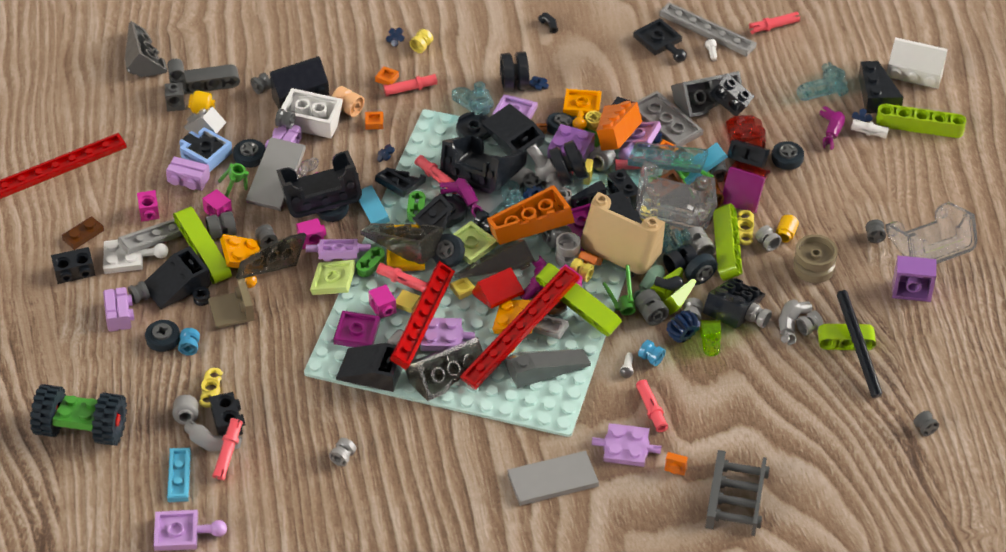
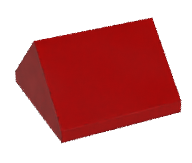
M511 267L477 282L472 291L473 296L491 309L525 294Z

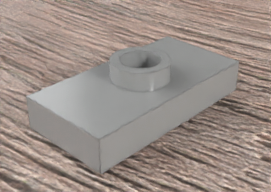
M546 315L534 327L532 332L560 339L569 327V323L566 320Z

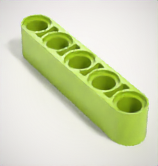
M881 104L878 107L876 124L889 127V129L951 138L963 136L967 121L965 116L961 114L891 104Z
M731 203L713 210L717 268L723 281L743 273L737 212Z
M190 206L173 213L175 223L188 245L208 267L212 284L232 277L231 270L227 267L225 259L193 207Z
M547 263L535 279L542 287H545L560 270L553 264ZM577 283L560 300L607 337L622 322L616 313Z

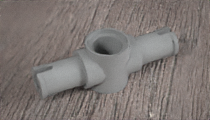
M536 144L530 146L527 152L535 162V172L542 181L546 180L547 183L549 182L551 186L555 185L556 188L564 187L552 159L544 156Z

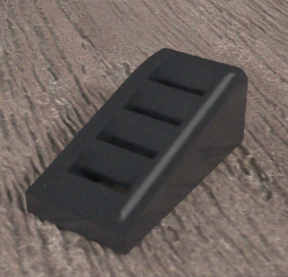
M598 181L571 197V209L590 204L598 192L607 195V188L603 182Z

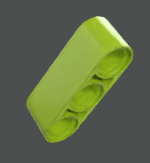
M822 324L818 327L820 348L824 350H855L846 324ZM859 324L867 349L875 348L874 327L869 324Z

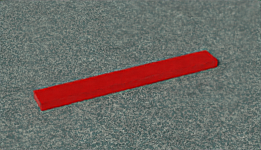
M116 133L1 179L0 199L126 149V142L119 133Z
M441 261L436 264L389 359L405 370L410 366L455 273L453 269Z
M564 266L460 376L461 380L476 390L580 280V276Z

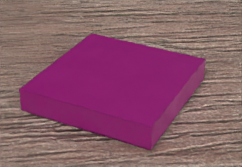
M729 167L722 192L724 196L723 204L731 203L735 208L749 210L755 214L766 178Z
M342 311L333 344L349 347L374 345L381 321L380 316Z

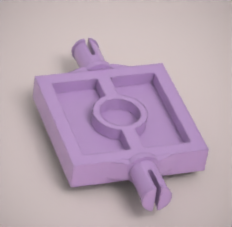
M320 239V243L317 245L306 244V253L317 252L319 259L324 261H333L334 259L353 260L357 258L359 251L371 249V243L359 244L358 239Z
M432 318L421 341V351L461 352L463 340H475V332H463L462 318Z
M609 423L605 439L592 437V445L604 447V462L644 467L648 452L661 454V445L649 444V428Z

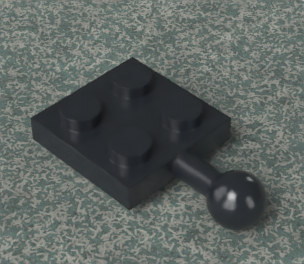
M661 18L633 32V37L652 54L657 55L668 50L673 54V59L676 62L681 63L686 60L687 54L685 50L675 47L676 44L682 42V36Z

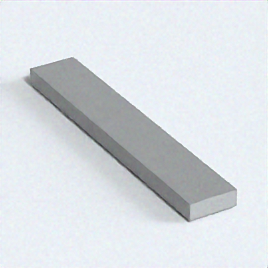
M670 2L660 10L659 16L708 39L713 38L717 43L746 57L756 48V42Z

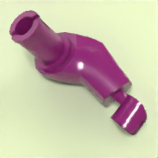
M824 106L822 108L826 112L820 110L819 115L829 120V124L825 133L826 137L822 140L823 148L825 149V146L830 144V150L834 148L833 139L837 138L844 126L845 116L840 111L834 112L827 106Z
M458 178L455 182L440 183V187H448L447 189H440L441 194H459L464 199L468 208L472 207L471 213L474 218L476 217V212L483 210L481 206L477 205L479 201L473 188L464 178Z
M539 256L538 261L532 260V264L536 269L534 270V276L530 279V284L524 289L525 294L520 296L522 300H530L544 288L535 279L547 264L541 256Z

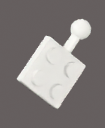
M118 240L104 241L103 270L105 274L143 270V257L155 255L157 258H165L169 250L165 244L159 243L154 248L143 249L127 255L119 245Z

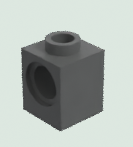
M183 82L165 84L167 112L185 110Z

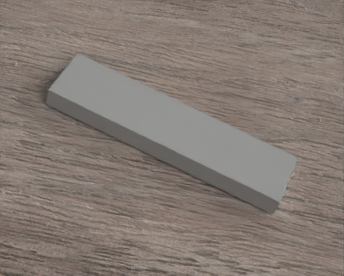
M172 219L118 237V243L128 255L183 235L175 220Z

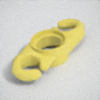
M741 210L738 212L739 239L741 245L747 246L753 243L754 214L749 210ZM742 215H748L749 217H747V218H742L741 216H742ZM746 225L749 226L750 229L744 230L741 228V226ZM748 237L749 240L744 241L742 238Z
M210 368L205 372L201 384L202 394L200 398L202 400H199V404L204 408H210L211 406L210 402L205 403L203 399L219 395L220 381L223 372L219 368ZM212 373H218L219 376L214 378L210 375ZM209 385L216 386L214 390L205 389Z

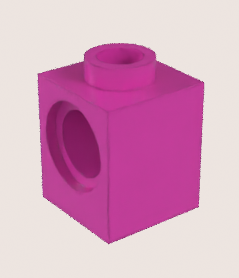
M217 189L202 198L204 212L209 216L216 214L219 217L221 213L232 211L231 200Z
M156 191L137 193L141 222L160 219Z
M318 218L296 224L297 237L302 249H306V244L317 245L320 243V239H324V236L327 235L325 226L320 224Z
M386 284L368 291L369 304L376 316L384 318L397 313L396 299Z

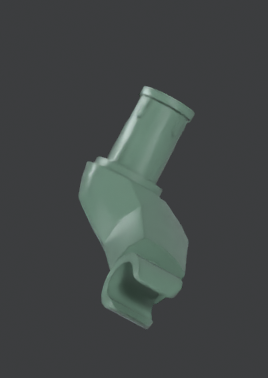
M656 263L652 265L639 285L640 290L634 292V300L639 293L650 289L654 285L657 276L664 278L665 269L662 265H657Z

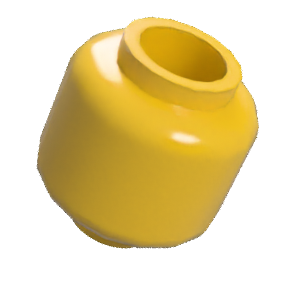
M195 91L193 94H190L188 108H191L192 113L197 114L201 109H208L212 106L215 108V100H212L211 93Z

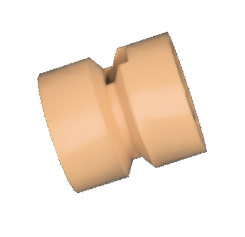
M343 86L338 87L334 91L332 97L342 99L341 111L344 110L345 114L356 117L362 111L364 106L363 96Z

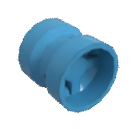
M185 328L181 331L178 345L180 353L189 356L197 353L200 333L196 329Z
M646 340L641 345L638 356L644 360L648 359L650 364L657 366L663 360L666 351L660 346L656 347L654 342Z

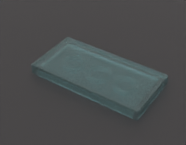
M636 142L628 158V166L701 173L708 156V150Z

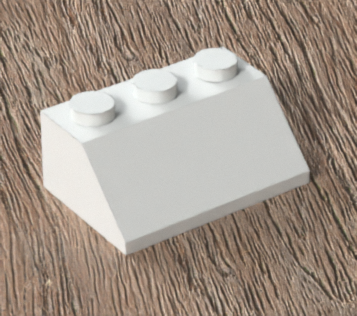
M895 37L887 74L893 79L938 89L948 49Z
M291 88L281 109H284L286 112H295L294 125L300 126L301 132L331 139L338 126L343 101L340 98Z

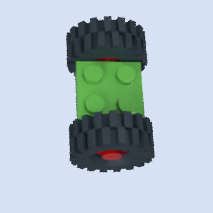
M46 384L38 386L36 395L33 397L34 402L31 405L32 412H30V424H32L31 430L33 434L57 437L60 429L65 427L92 431V438L95 443L117 446L120 443V437L123 436V430L125 429L124 424L127 414V402L124 395L103 392L96 400L93 398L66 396L64 387Z

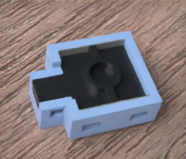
M205 127L198 134L193 131L189 132L179 141L181 158L209 165L210 172L233 153L232 142Z

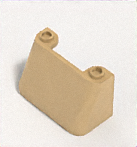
M598 192L591 202L581 236V247L625 269L626 265H629L630 271L633 273L644 274L648 272L662 253L665 222L655 217H648L641 224L609 210L611 199Z

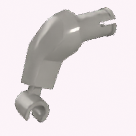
M793 299L785 303L778 320L780 334L783 335L781 337L783 343L788 342L789 346L796 343L797 339L794 334L795 320L799 314H808L812 311V304L809 301L798 302Z
M194 421L187 422L184 425V430L189 434L192 442L207 451H221L224 442L222 440L223 436L212 435L203 425H197ZM239 435V442L235 445L234 449H238L241 446L242 437Z

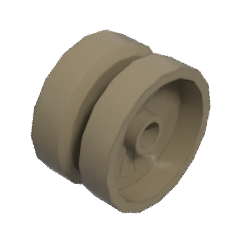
M812 234L804 236L798 241L795 248L793 262L795 274L800 279L809 283H821L829 280L835 272V262L838 254L837 246L831 239L822 235Z

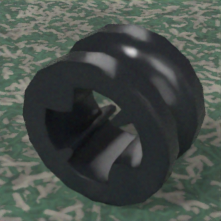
M198 287L192 293L193 301L196 305L205 306L209 303L208 299L211 297L208 288Z

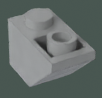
M212 106L208 109H201L197 114L193 113L187 118L188 123L184 128L198 134L205 127L217 134L226 124V121Z

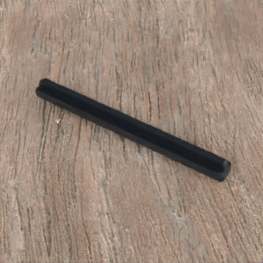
M846 290L838 291L837 298L871 397L882 396V390L848 292Z

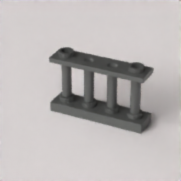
M718 450L705 528L714 529L715 521L724 520L752 525L751 536H755L756 528L761 529L762 516L758 514L764 478L768 479L770 467L766 466L767 458L763 457L761 467L743 465L725 460L726 451ZM728 470L760 475L758 484L727 479L726 476L722 475L723 472ZM730 487L757 492V499L752 500L723 495L720 492V488ZM724 503L755 508L754 517L721 512V509H717V505Z

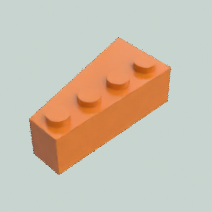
M624 101L620 104L604 106L597 127L601 151L619 149L642 123L638 102Z
M555 185L487 218L491 233L499 245L575 223L570 205Z

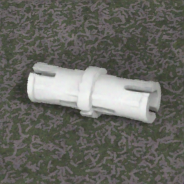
M854 119L851 130L866 133L867 136L874 135L886 139L889 127Z

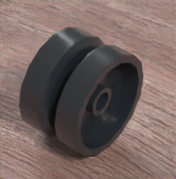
M526 51L516 52L514 62L510 53H501L499 70L503 91H514L515 80L519 91L529 90L530 76Z
M574 140L564 143L565 156L558 146L549 150L552 162L564 187L574 183L572 171L580 181L589 177L584 158Z

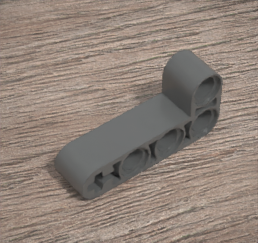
M174 58L167 63L170 83L183 82L184 94H191L195 91L206 92L229 89L240 84L238 68L232 64L184 70L181 59Z

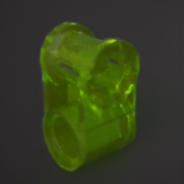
M701 320L700 333L703 352L708 356H716L720 353L721 320Z

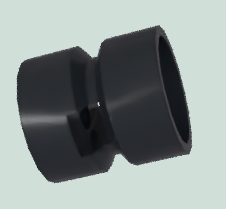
M685 244L678 247L677 250L674 249L663 255V263L669 274L679 267L683 268L684 272L690 261L698 255L691 244Z

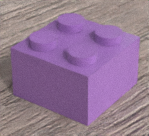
M560 124L548 146L547 158H551L549 150L557 146L561 148L565 156L564 143L574 140L586 162V158L589 159L591 152L594 150L595 133Z
M897 255L892 280V298L931 302L936 280V259Z

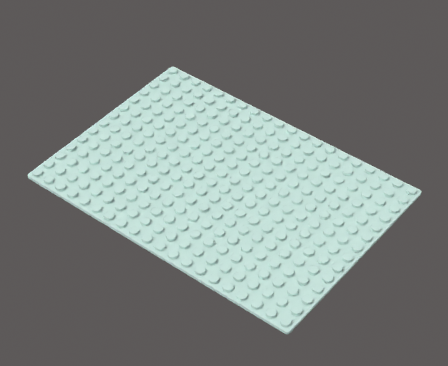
M424 109L419 116L396 170L410 172L409 176L419 178L421 174L426 176V182L412 192H423L426 197V205H428L433 198L441 194L440 189L446 188L440 187L439 182L432 177H428L424 170L415 165V159L419 155H423L428 161L438 165L440 169L442 141L459 137L456 133V124L460 116ZM545 134L544 143L539 147L544 156L548 155V146L554 137L553 135ZM492 137L483 140L485 154L499 157L507 156ZM621 149L614 150L616 153V159H619L618 153ZM632 152V158H650L645 154ZM527 155L524 167L536 173L535 162L530 155ZM615 163L606 171H598L593 168V175L589 185L583 184V180H578L573 172L574 183L566 188L571 190L573 196L598 181H602L606 187L607 174L616 171ZM664 168L625 170L642 192L641 204L646 206V209H650L652 202L643 188L648 183V177L662 175ZM523 187L495 214L521 202ZM386 189L381 203L390 221L376 228H372L370 224L362 244L371 243V248H382L385 252V265H387L386 225L416 224L410 222L407 218L410 193L405 197H401L393 191ZM447 193L446 196H452V193ZM467 207V216L464 220L450 228H445L443 234H453L470 221L474 222L475 218L471 213V209ZM425 233V270L402 272L428 282L436 263L431 254L434 242ZM543 233L502 245L498 243V246L472 265L462 259L457 266L451 268L455 273L450 283L466 276L476 286L477 282L511 267L524 290L530 284V279L534 276L536 267L532 264L533 259L538 261L539 256H541L546 263H551L558 269L561 266L555 260L556 248L549 247L543 240ZM359 251V253H357V258H355L354 260L355 263H357V261L367 251ZM603 259L601 265H594V273L587 283L582 281V288L615 312L614 303L606 292L603 282H606L618 302L626 280V269ZM355 268L349 292L339 293L304 370V375L307 377L571 437L606 336L567 306L565 312L556 316V318L566 320L569 323V327L560 339L532 332L509 355L529 351L583 349L591 362V366L517 389L504 362H502L475 390L462 381L460 376L499 335L494 334L492 329L499 306L491 309L473 296V294L459 300L450 289L449 283L433 318H462L463 332H475V340H463L461 352L421 351L420 343L408 369H402L394 392L336 380L346 352L348 348H354L333 344L342 311L376 315L369 304L368 291L385 284L395 299H397L402 290L420 296L422 292L399 282L394 283L391 279L377 274L376 271L369 277H361L357 274ZM518 296V297H516V298H514V299H512V300H522V299L520 298V296ZM396 308L397 313L381 318L374 344L387 343V340L397 330H404L412 313Z

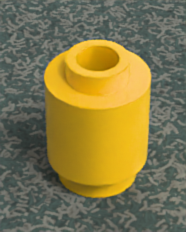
M783 215L777 226L776 233L781 237V242L788 243L793 239L799 225V221L793 215Z

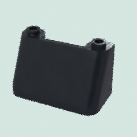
M467 135L442 141L440 170L454 181L458 178H464L471 187L492 193L503 187L526 165L527 153L517 150L512 152L511 155L504 157L491 156L484 153V143L481 138Z
M348 150L334 155L332 159L333 169L298 178L295 170L290 167L276 170L291 216L302 218L360 200L362 190L356 166Z

